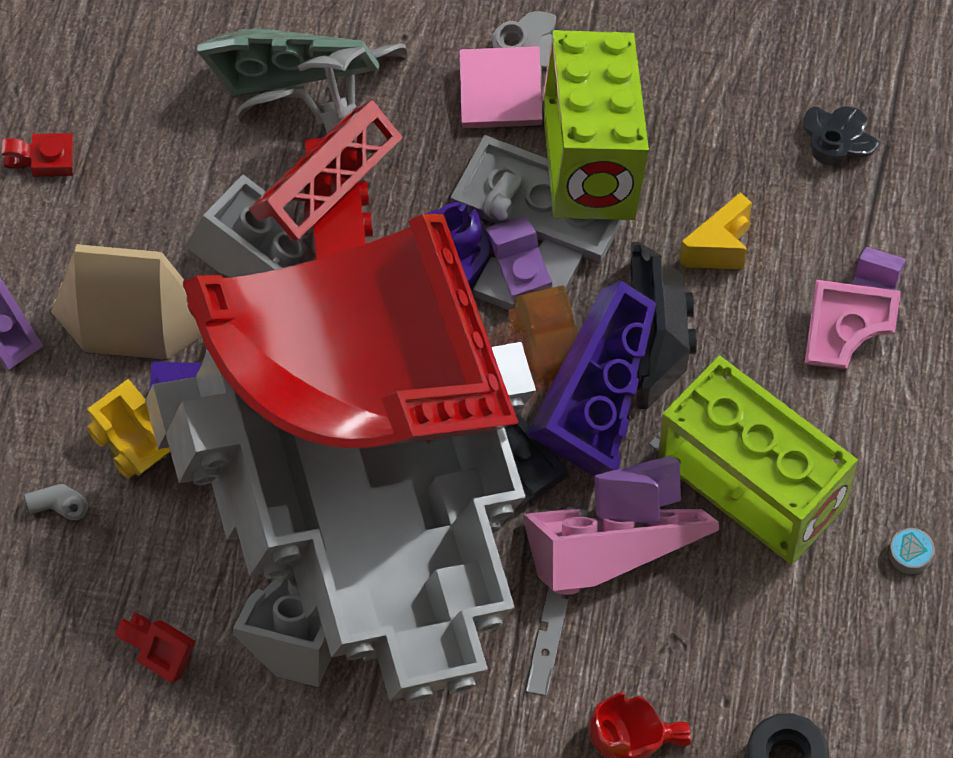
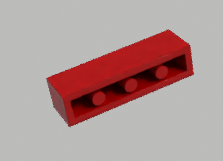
M322 138L305 140L306 153ZM343 149L340 152V170L354 171L357 168V151ZM331 162L325 168H331ZM316 175L314 177V195L329 196L331 194V176ZM340 177V184H341L346 178H341V177ZM358 181L313 225L316 259L366 244L365 237H373L371 212L362 213V206H370L367 181ZM314 203V209H315L320 203Z

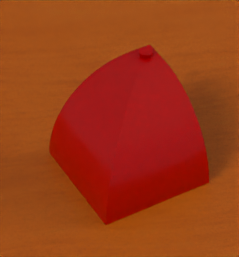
M421 214L408 220L410 227L361 246L302 264L230 278H223L222 275H197L182 282L187 294L186 303L188 310L196 320L205 346L213 361L232 389L258 414L282 430L307 441L341 448H371L500 430L518 424L444 214Z

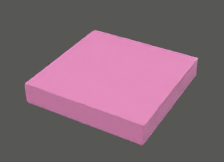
M540 46L460 50L462 129L542 125Z

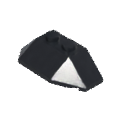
M631 242V287L656 303L645 354L640 358L637 378L639 379V409H648L687 371L689 354H696V330L688 329L687 317H693L694 300L693 292H685L684 276L643 243Z

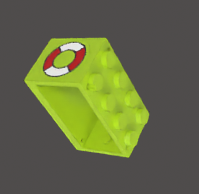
M553 30L542 99L553 218L635 220L649 147L634 33Z
M720 355L662 415L658 459L668 456L677 459L680 462L681 480L791 565L796 562L847 506L858 459ZM834 459H839L841 462L836 463Z

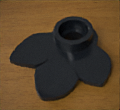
M814 106L805 114L803 128L811 136L810 147L812 155L822 164L836 165L847 156L867 157L873 154L879 147V140L864 133L867 118L858 108L840 107L830 114Z

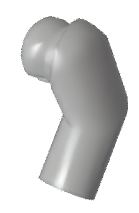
M505 172L484 200L483 211L487 217L505 220L510 216L513 209L510 200L521 186V181L518 177L509 172Z
M58 484L25 494L30 515L52 509L69 520H79L85 516L88 510L86 498L65 484Z

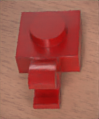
M73 133L32 134V144L25 143L16 138L3 139L2 156H4V167L14 169L31 166L32 177L73 176Z
M138 613L132 615L130 622L124 618L121 619L115 634L122 641L140 649L137 662L171 683L181 679L196 643L194 639L163 620L159 619L151 623L146 617Z

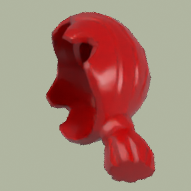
M616 693L598 703L588 721L589 737L596 750L604 758H647L657 751L662 743L667 742L680 747L691 745V733L688 722L679 721L671 724L662 722L650 702L641 696L626 699L624 698L625 693Z

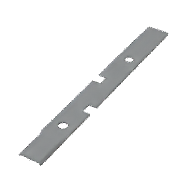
M572 507L566 508V510H580V517H587V510ZM548 588L541 619L542 622L548 623L547 631L539 630L526 687L527 692L547 695L568 604V599L561 598L562 594L555 593L550 588ZM547 649L549 655L543 656L541 651Z

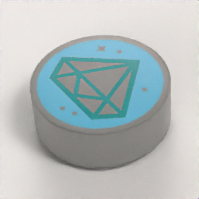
M906 528L900 530L892 538L889 547V559L893 566L903 573H921L931 564L935 551L934 543L930 536L920 529Z

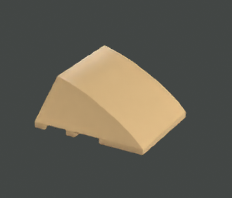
M76 244L66 270L65 278L59 287L58 296L52 305L51 313L84 352L168 360L201 337L196 320L187 307V294L182 287L184 279L162 252Z

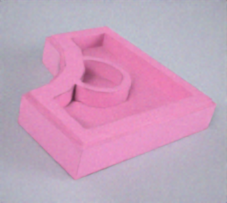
M816 280L804 364L847 370L852 354L863 342L877 335H894L901 291Z

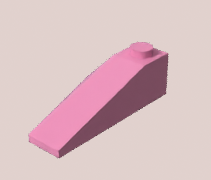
M660 509V522L655 524L580 517V510H557L524 514V525L537 575L552 591L564 595L578 593L580 588L597 586L719 530V522L703 509Z

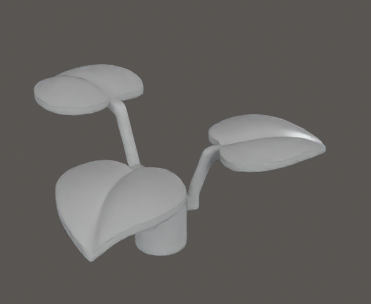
M402 43L389 44L370 50L375 58L380 56L407 58V48ZM365 47L342 49L332 53L330 56L316 57L298 66L299 71L309 68H325L333 101L322 104L324 112L320 111L305 90L303 84L275 88L250 98L237 110V119L239 120L255 104L282 97L301 98L315 115L317 125L324 123L326 133H328L352 109L356 108L355 74L347 76V105L346 98L340 99L333 69L346 71L349 63L355 57L366 52Z

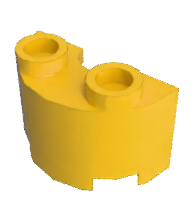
M129 379L87 409L92 423L86 426L88 433L97 445L103 447L107 444L116 457L113 458V462L120 473L127 479L135 474L140 476L171 452L170 447L158 449L145 402L146 399Z

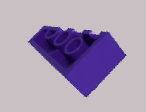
M623 281L601 289L527 432L528 436L594 477L598 474L617 470L621 457H618L621 440L626 437L629 424L627 414L631 397L636 394L639 379L636 376L640 358L644 356L656 307L654 301Z

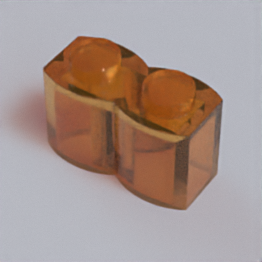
M564 285L516 296L513 302L514 309L508 310L513 334L520 333L524 343L523 350L534 383L556 378L578 335Z

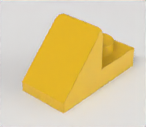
M740 192L687 236L681 244L680 263L685 268H744L747 249L738 239L747 232L751 225L752 202Z

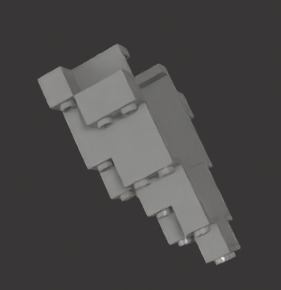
M521 342L492 347L516 415L524 409V405L536 391ZM209 352L196 377L152 385L145 402L158 449L170 447L179 483L193 481L195 485L212 483L226 539L239 538L249 576L264 574L267 579L282 577L283 582L296 579L306 619L320 616L331 658L346 655L348 660L363 658V661L378 659L389 701L405 698L408 704L416 703L432 697L433 691L448 688L449 694H457L468 691L476 686L475 682L488 670L477 632H487L499 628L503 625L502 621L515 608L493 537V533L501 529L503 522L514 514L513 511L525 499L505 428L478 434L433 439L429 444L426 441H417L371 448H341L304 440L282 430L263 418L232 389L217 368Z

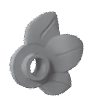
M535 11L527 13L519 22L507 21L501 24L493 33V48L540 46V72L542 77V68L547 69L552 39V34L550 33L556 24V15ZM509 39H516L519 41V43L514 46H508L505 44L506 41Z

